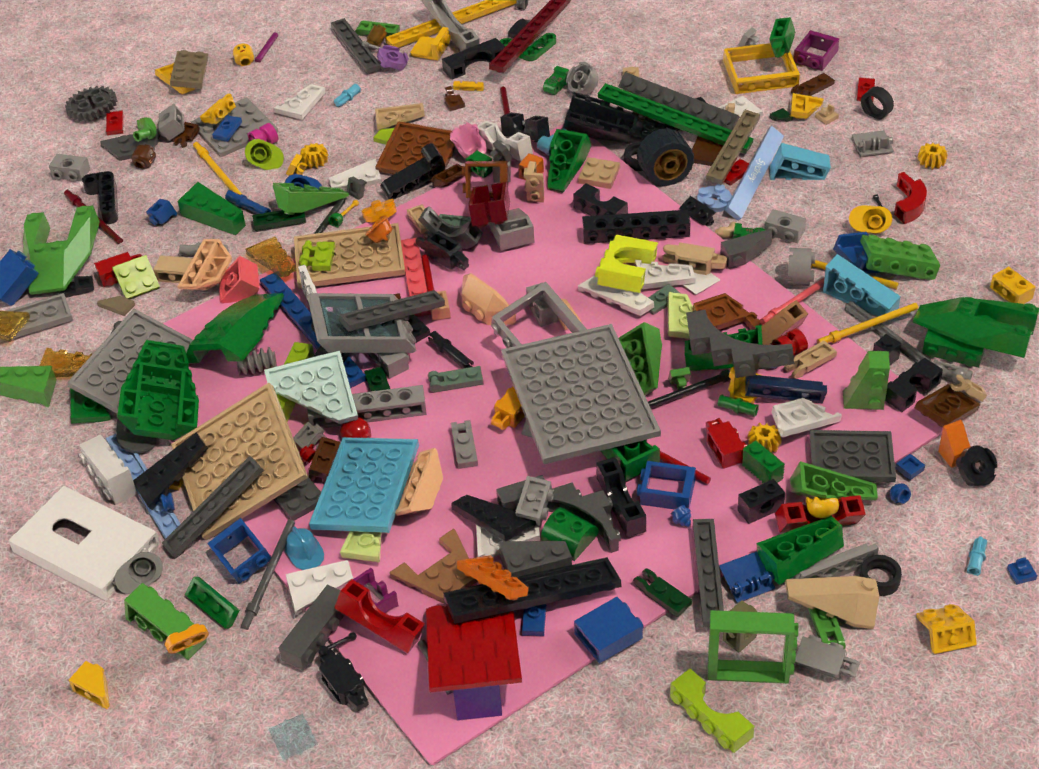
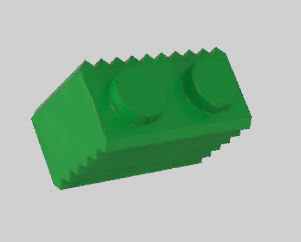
M756 440L743 448L742 466L754 474L753 476L759 478V481L765 483L775 479L778 483L783 480L785 463Z

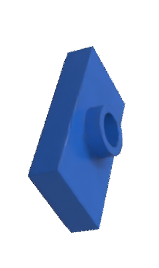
M227 115L212 134L213 139L228 142L241 125L242 119Z
M547 604L524 609L522 635L544 636Z

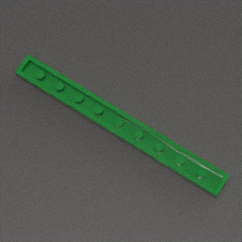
M607 83L598 92L599 99L723 146L732 132L730 129ZM749 137L741 151L742 153L746 154L754 138Z

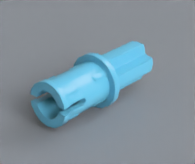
M353 84L349 89L343 90L342 94L334 99L336 106L339 107L347 101H351L355 95L361 92L360 86Z
M981 536L975 539L973 549L969 552L970 560L967 567V573L977 576L980 575L982 562L986 559L987 540Z

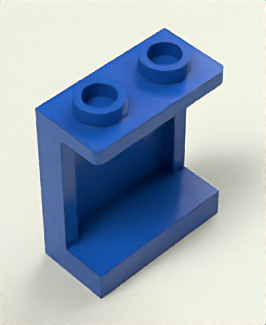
M867 232L840 234L833 248L838 255L866 274L880 272L869 270L866 267L868 256L860 240L862 235H869Z

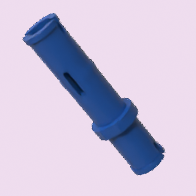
M228 190L225 195L227 201L235 203L237 207H243L255 214L271 212L270 208L248 199L243 194L239 195L232 190Z

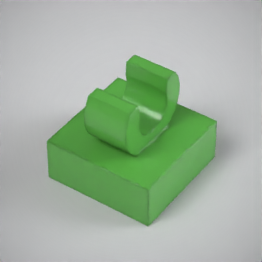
M689 367L670 370L668 377L670 385L676 384L677 390L685 388L687 386L686 382H689L691 375Z

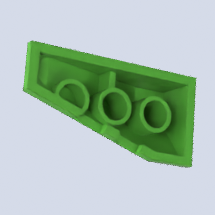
M273 183L278 208L285 211L284 213L288 215L302 213L349 197V193L341 188L320 186L318 189L310 185H304V188L294 186V183Z

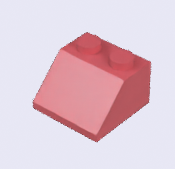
M239 256L230 265L219 283L221 303L237 302L253 296L259 291L257 264Z

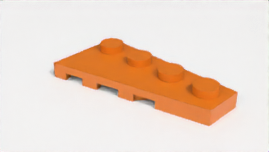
M491 555L457 561L458 570L464 572L466 576L478 580V583L487 585L492 591L503 594L506 599L517 600L519 597L528 595V587L517 577H511L509 570H502V564L493 562L494 558Z

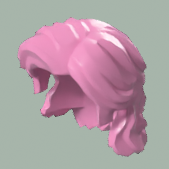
M466 122V124L459 125V128L455 127L452 133H450V140L455 144L457 151L464 159L477 150L483 154L486 153V143L479 134L477 124L471 125L469 122Z

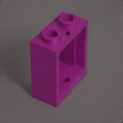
M810 30L794 50V62L823 71L838 52L840 38ZM813 47L826 51V53L822 57L809 53L807 50Z

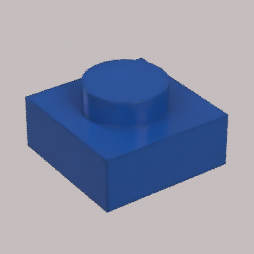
M909 454L896 463L895 469L911 480L925 470V464L912 454Z

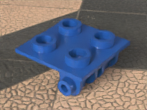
M757 551L719 565L736 603L776 589L772 582L775 579L774 574L765 569Z

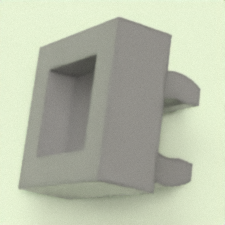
M751 27L743 34L738 45L740 47L756 45L759 41V38L754 36L757 30Z

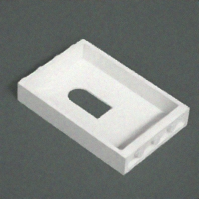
M63 486L8 540L12 551L17 555L105 601L118 589L115 584L117 570L135 554L152 552L160 544L156 531L66 486ZM68 519L91 532L78 545L56 534L52 528L57 521Z

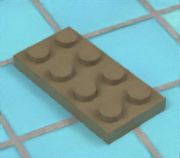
M187 50L177 51L170 86L202 89L208 63V53L200 51L188 52Z

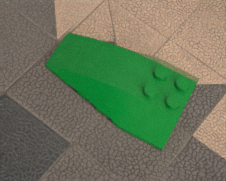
M284 294L253 295L223 310L207 323L205 328L189 344L186 352L188 362L199 363L210 350H222L228 362L243 361L264 335L262 331L266 330L269 326L268 320L273 318V310L278 309Z
M151 340L145 341L137 360L134 362L125 383L121 387L117 418L134 435L176 440L197 428L199 398L195 392L196 387L192 381V373L188 367L189 362L184 346Z

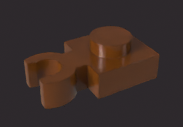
M185 122L184 131L173 141L175 146L180 143L181 147L185 148L187 141H192L200 130L199 125Z

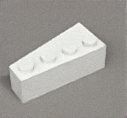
M101 434L79 445L81 449L79 456L84 464L88 463L87 468L92 476H97L95 480L100 488H105L103 492L108 501L112 499L115 505L137 495L129 468L127 466L124 467L123 461L118 459L115 451L111 450L110 445Z

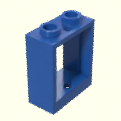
M647 461L646 469L642 468L640 480L643 482L638 484L637 496H640V505L674 510L685 505L686 508L690 509L695 485L696 467ZM650 477L684 481L682 493L648 489Z
M241 518L207 543L238 584L247 580L271 559L270 554ZM249 536L259 551L234 569L224 557V554Z

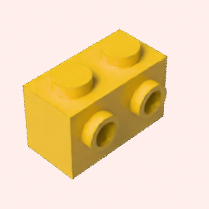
M1009 266L992 275L990 285L992 290L1008 302L1025 304L1033 299L1036 287Z

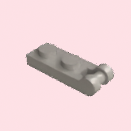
M470 420L459 424L457 422L451 423L458 469L478 466Z

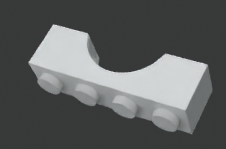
M487 120L477 125L479 134L485 140L486 149L493 150V143L498 139L503 145H510V154L518 161H522L528 153L533 154L530 136L518 132L506 138L499 130L497 124Z

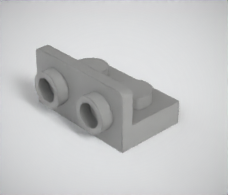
M527 476L515 512L516 516L534 520L536 525L541 526L542 521H546L548 516V501L552 502L554 497L551 481Z

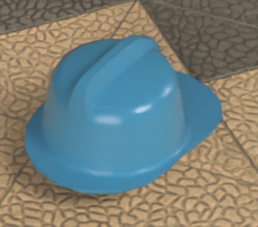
M294 526L292 532L287 536L284 548L291 562L301 570L320 566L324 560V552L319 542L308 529H297Z

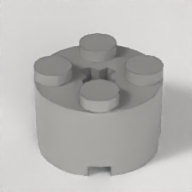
M789 248V252H793V255H789L788 277H792V280H788V284L810 285V282H814V270H811V263L815 264V252H812L811 248Z

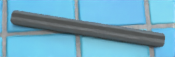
M853 301L845 305V310L861 322L874 318ZM881 323L870 327L871 330L881 337L887 334L901 343L900 351L914 362H919L924 357L932 362L931 359Z

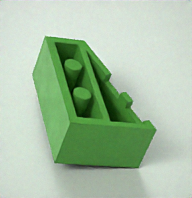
M889 351L867 352L858 367L857 373L850 379L849 386L843 390L845 409L884 410L890 372Z
M52 366L0 367V396L17 400L22 399L29 403H38L49 407L57 381Z

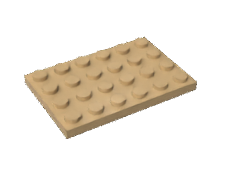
M390 224L393 230L388 235L389 240H382L379 243H375L366 237L365 234L370 227L294 236L298 289L302 288L298 269L300 266L299 259L303 254L302 246L307 240L312 242V246H316L317 242H335L331 271H313L312 266H307L308 273L315 287L405 275L399 224Z

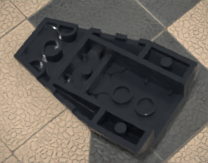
M574 92L563 128L568 131L587 134L588 137L637 143L642 142L653 131L665 129L667 125L649 118L641 119L637 113L633 112L630 114L624 112L622 107H611L607 101Z

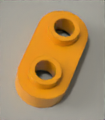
M193 624L185 631L170 634L164 645L168 653H177L204 641L209 636L205 625Z

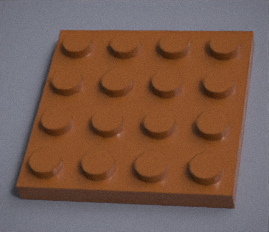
M398 121L375 168L379 172L394 175L422 159V148L432 143L442 155L446 169L456 148L455 144L450 140V133L452 131Z

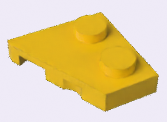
M793 93L790 116L797 119H807L823 104L824 98Z

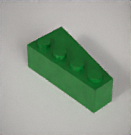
M199 182L177 201L181 216L235 236L246 226L241 209Z
M762 324L755 326L753 330L747 331L746 328L738 329V333L729 335L727 332L723 333L733 339L746 343L763 345ZM690 340L685 341L686 367H689L690 371L734 367V364L714 366L712 352L692 355Z
M647 440L601 450L607 459L616 457L623 471L625 481L641 474L642 468L646 469L647 461L660 462V448L656 445H650L647 443Z
M829 516L758 542V555L765 569L774 574V580L780 585L786 579L794 577L844 547L842 525L834 517Z

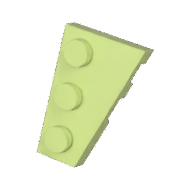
M673 292L668 294V336L690 339L686 313L693 312V306L687 294Z
M350 531L341 548V557L380 562L382 532Z

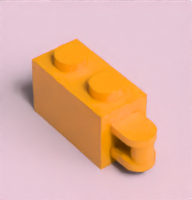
M514 386L508 388L505 395L496 401L494 405L495 415L491 419V425L505 430L508 426L515 428L525 417Z

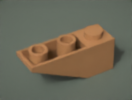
M797 300L783 308L762 326L763 345H771L774 339L785 335V333L803 324L808 316V312Z

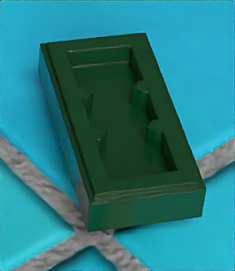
M382 366L364 371L370 392L390 389Z

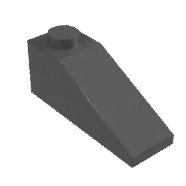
M768 229L721 242L720 255L727 257L728 269L747 264L769 247L772 242V230Z

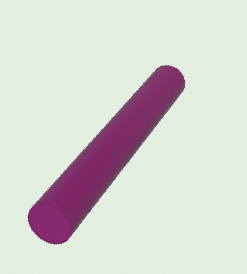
M274 32L255 58V62H261L277 39L278 33Z

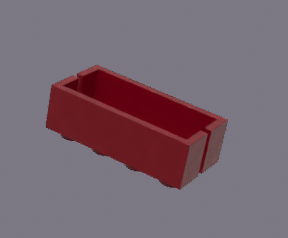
M507 182L491 184L494 201L490 199L488 185L472 188L468 205L472 226L485 227L489 222L498 225L508 220L510 197Z

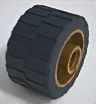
M665 128L653 131L645 137L637 150L638 164L649 180L658 186H670L681 182L693 168L694 153L681 134L673 129Z

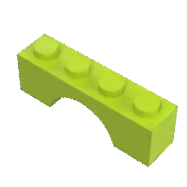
M691 668L670 683V697L672 701L677 705L681 704L686 709L689 717L697 719L708 734L716 736L719 744L724 749L729 748L735 753L754 737L755 726L739 711L725 714L709 708L703 699L706 691V682Z

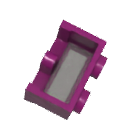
M369 568L353 579L370 590L372 601L382 612L386 613L393 607L399 606L397 593L392 591L388 594L385 582L380 581L377 583L375 581L372 568Z

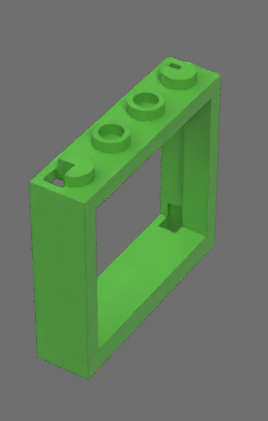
M710 610L708 680L789 684L790 675H794L795 650H797L799 623H794V613ZM719 632L785 635L782 662L719 660Z

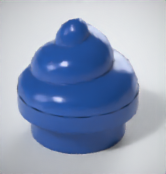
M903 483L895 484L890 489V498L895 503L904 504L911 497L909 487Z
M685 505L678 507L671 513L672 521L675 524L686 527L690 526L691 510L686 508Z

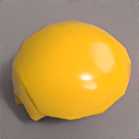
M806 497V506L808 512L813 517L827 518L838 511L839 501L837 498L814 497L813 499Z

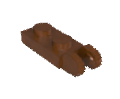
M822 73L800 85L797 84L790 92L791 94L799 93L812 96L834 85L835 80Z

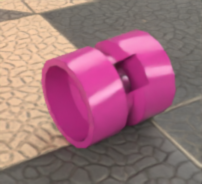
M266 123L259 127V129H255L247 134L249 142L254 139H261L274 144L279 140L275 128L270 123Z

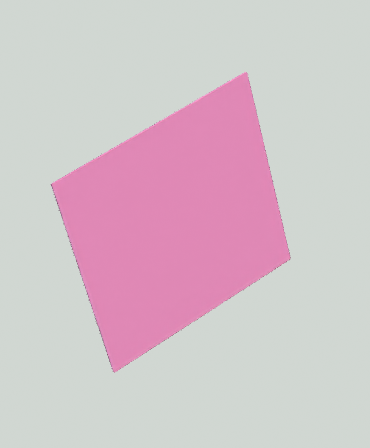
M564 124L550 130V136L555 133L556 129H563ZM588 137L592 146L587 158L620 162V170L611 189L593 186L600 189V201H608L615 196L628 203V213L680 210V205L596 139ZM531 140L533 155L542 157L544 161V172L542 173L544 178V202L527 201V192H525L526 180L519 178L518 165L521 161L514 158L511 160V182H508V192L510 197L509 210L519 208L529 216L534 226L535 243L501 251L488 224L485 227H478L483 234L476 245L462 249V253L469 259V267L465 270L456 266L450 270L428 256L434 290L436 292L446 290L451 318L432 320V315L419 316L418 318L430 329V332L437 331L443 338L449 339L454 347L474 362L473 367L480 366L484 385L432 392L430 390L431 382L428 380L429 372L437 371L440 373L463 368L448 355L441 353L438 347L426 337L415 343L416 352L407 353L409 356V369L390 379L386 375L390 389L423 385L427 415L367 422L371 428V437L367 438L418 439L419 448L414 462L418 459L417 456L420 452L436 448L443 480L432 509L413 514L395 515L390 532H382L380 562L342 558L340 551L350 531L311 530L309 522L314 510L294 521V526L297 529L305 528L312 532L322 547L324 560L320 566L348 560L353 579L369 568H372L375 581L377 583L384 581L388 594L392 591L397 593L399 606L393 607L386 614L401 616L407 612L425 623L417 643L420 640H425L427 643L426 608L436 605L446 606V604L422 594V591L415 587L410 588L400 580L395 581L391 579L389 572L404 562L418 575L449 554L440 544L439 538L453 528L456 530L469 559L478 557L476 524L453 511L452 502L462 496L470 495L498 505L496 489L524 481L527 476L537 477L543 475L545 480L551 481L552 488L573 482L576 490L579 489L582 496L602 490L597 480L596 462L607 459L601 451L543 464L534 438L521 434L526 417L515 428L508 426L505 430L491 425V419L495 415L494 405L496 401L505 395L507 389L511 388L513 383L501 354V349L506 348L499 334L496 335L491 325L478 320L476 316L467 312L462 306L463 276L472 273L496 290L509 305L526 295V287L547 282L560 299L568 301L586 329L612 324L618 338L643 322L659 328L662 350L658 388L645 395L647 401L677 391L676 384L670 385L669 372L673 369L686 367L685 341L690 339L668 336V306L654 315L648 311L639 316L622 309L619 304L612 305L607 303L604 298L599 297L597 299L592 297L589 292L585 291L582 293L578 291V285L595 275L597 266L600 267L601 258H604L605 251L609 249L610 242L584 244L582 216L591 215L574 208L573 194L584 185L578 183V177L586 160L564 192L549 190L550 156L537 148L538 142H534V140ZM471 172V191L473 187L488 185L489 191H492L491 184H496L493 180V172L485 178ZM460 176L446 185L438 186L396 207L397 212L388 217V221L390 224H399L401 240L418 237L424 238L423 234H420L407 215V209L421 204L425 208L430 206L438 216L446 214L471 217L468 206L470 198H466V193H463V183H466L465 176ZM689 216L691 223L690 237L648 239V241L658 242L655 262H658V265L668 266L670 263L663 260V255L666 254L663 251L664 245H679L681 242L715 248V253L720 255L721 242L725 240L691 216ZM365 222L355 228L370 227L375 222ZM419 247L420 255L422 257V255H425V250ZM295 258L258 276L260 288L255 295L268 294L262 287L260 279L276 272L310 311V306L303 294V289H298ZM751 261L745 265L728 269L727 265L725 269H712L711 273L718 277L720 281L698 294L693 293L684 285L672 286L681 294H687L692 306L693 303L726 293L741 303L743 309L757 314L759 320L766 316L771 309L778 308L795 297L794 294ZM623 263L626 265L635 266V263ZM406 274L315 287L317 293H400L401 299L409 297ZM663 287L642 289L640 293L650 297ZM219 295L163 324L194 340L195 336L205 328L207 323L236 302L221 303ZM803 301L799 302L808 312V316L797 329L805 335L809 349L817 344V339L827 336L830 332L838 329ZM279 306L277 310H273L274 316L268 320L269 326L266 330L262 331L264 334L262 339L253 348L259 354L260 348L267 353V348L270 347L272 352L275 351L277 366L284 365L294 342L311 344ZM529 306L516 313V323L514 325H506L521 344L572 333L569 329L565 330L559 320L558 322L541 327ZM326 308L327 312L333 314V308ZM741 322L719 331L722 333L727 332L729 335L738 333V329L746 328L748 331L750 328L745 322ZM847 336L841 338V341L828 343L837 351L836 357L797 378L800 380L823 382V385H827V394L823 404H814L826 407L825 412L832 415L837 412L842 414L840 422L811 430L891 431L895 464L942 434L943 427H940L930 418L923 416L921 412L914 408L916 402L924 398L918 391L915 403L903 412L886 401L884 410L844 408L843 390L849 386L852 376H855L860 363L867 354L863 348ZM313 346L314 355H315V353L317 352V349ZM210 350L199 363H189L188 367L192 373V381L196 387L195 392L199 398L197 427L266 385L265 366L263 372H259L258 368H256L254 374L249 369L247 375L242 370L239 375L237 361L228 362L222 350ZM350 353L349 355L363 373L365 370L379 367L367 353ZM784 366L755 370V373L762 376L795 379L791 375L794 370L787 372ZM731 368L690 371L691 375L689 382H686L687 386L719 375L724 370L728 369L730 371ZM891 370L889 372L888 383L898 378V376ZM367 381L350 388L352 394L370 392ZM722 381L651 408L661 430V436L647 439V443L652 446L656 445L660 448V451L690 467H696L697 471L711 477L708 485L695 479L690 504L691 524L689 527L675 524L671 516L674 509L641 505L646 514V532L627 538L611 509L614 530L618 529L621 537L619 551L611 553L604 538L599 534L575 561L572 560V565L608 557L621 579L622 587L547 604L544 636L522 635L524 609L514 611L522 683L499 685L502 716L457 721L454 694L447 695L445 691L430 693L428 662L417 643L409 653H406L348 616L342 618L338 628L330 634L328 639L331 643H335L347 637L350 632L356 633L357 638L355 640H349L335 648L344 659L348 658L351 661L355 673L361 674L365 685L430 765H435L596 660L574 634V621L615 597H618L629 606L631 613L635 617L640 618L644 628L668 613V610L646 596L634 584L633 579L636 576L646 580L642 575V571L645 568L655 572L657 577H661L689 598L699 593L693 519H714L719 565L757 551L758 542L785 533L779 532L775 513L750 524L739 513V494L763 483L759 481V478L753 476L754 474L751 471L745 469L742 463L722 468L706 441V422L720 418L723 423L729 421L732 427L737 429L740 440L744 441L746 446H748L747 435L752 426H757L758 423L762 425L768 423L769 426L775 425L776 429H778L771 413L774 405L791 400L758 397L754 404L759 405V410L755 417L741 412L737 414L731 409L718 407V399L721 394L730 397L728 387L731 381L725 383ZM297 403L287 422L293 437L309 422L308 408ZM470 420L478 466L458 469L451 423L457 422L459 424ZM341 426L323 428L325 430L323 434L327 438L342 441L340 436ZM810 430L781 437L780 447H778L777 452H772V454L785 463L784 478L778 482L785 491L784 504L802 502L803 505H806V496L791 492L790 478L800 461L811 464ZM320 439L316 442V444H315L314 447H313V449H314L315 451H316V446H317V445L319 444V442H320ZM169 440V442H170L171 444L176 441V440ZM295 442L298 452H300L302 448ZM303 462L306 473L309 477V467L311 465V462L309 464ZM641 474L625 481L634 502L639 501V503L640 496H637L638 484L643 482L640 480ZM316 477L313 483L322 492L325 483L321 482L322 479L320 477ZM650 477L648 489L682 493L684 481ZM274 499L242 518L272 557L284 527L290 519ZM548 512L547 519L553 512ZM543 520L541 526H539L540 541L541 532L546 523L545 520ZM248 536L247 539H248V540L251 542V544L256 548V550L259 551V549L257 548V546L253 543V541H252V540L249 538V536ZM284 549L274 572L289 589L286 574L301 571V569L291 562ZM500 555L493 557V562L502 564ZM720 570V578H722L723 574ZM476 582V583L473 584L472 586L481 585V584L478 583V582ZM370 591L371 598L375 603H378L380 600ZM311 605L304 608L305 611H307Z

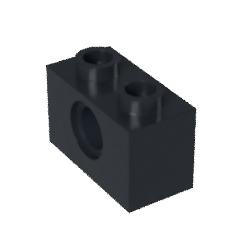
M775 479L767 481L739 494L738 511L748 524L775 513L785 502V491Z

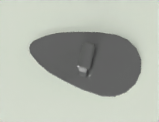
M117 419L116 437L117 443L122 449L131 453H144L155 447L157 438L134 435Z

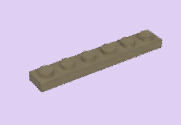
M746 109L743 111L709 169L706 180L720 185L723 184L760 120V114Z

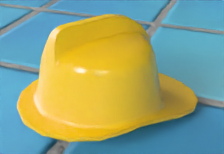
M862 205L855 207L850 212L849 223L856 231L879 234L891 226L892 214L885 207Z

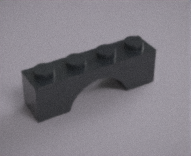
M493 38L442 58L443 71L452 80L466 74L465 70L468 65L478 61L491 62L505 46L497 38Z
M616 457L596 462L597 480L605 495L611 498L613 503L612 510L626 537L646 532V514L639 501L634 502L626 487L623 471Z

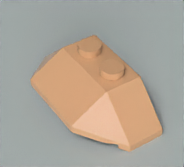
M203 239L177 286L178 289L209 290L220 283L232 260L231 255L220 239Z
M472 273L463 276V308L476 316L478 320L491 325L492 317L508 307L509 304L496 290ZM516 314L503 323L505 325H514L516 323Z
M436 448L425 450L418 454V459L412 465L398 509H396L395 514L397 516L432 509L443 480Z

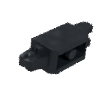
M426 231L423 234L424 238L418 237L415 239L416 244L425 250V255H428L450 270L455 266L463 270L469 267V259L462 253L460 243L440 231L434 234Z
M331 649L328 650L326 655L319 653L321 658L319 670L322 675V681L338 703L342 705L349 703L356 711L367 707L369 702L363 687L365 681L360 673L356 674L354 672L351 661L348 658L344 659L341 653L335 654Z

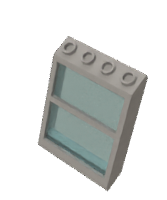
M310 293L307 295L317 342L328 353L340 351V353H414L417 351L415 347L416 339L411 333L413 328L408 322L409 316L349 332L339 322L340 314L398 300L394 294Z

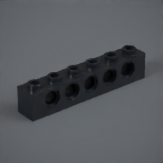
M688 209L582 216L584 244L610 242L614 240L616 235L642 240L690 237L691 223Z

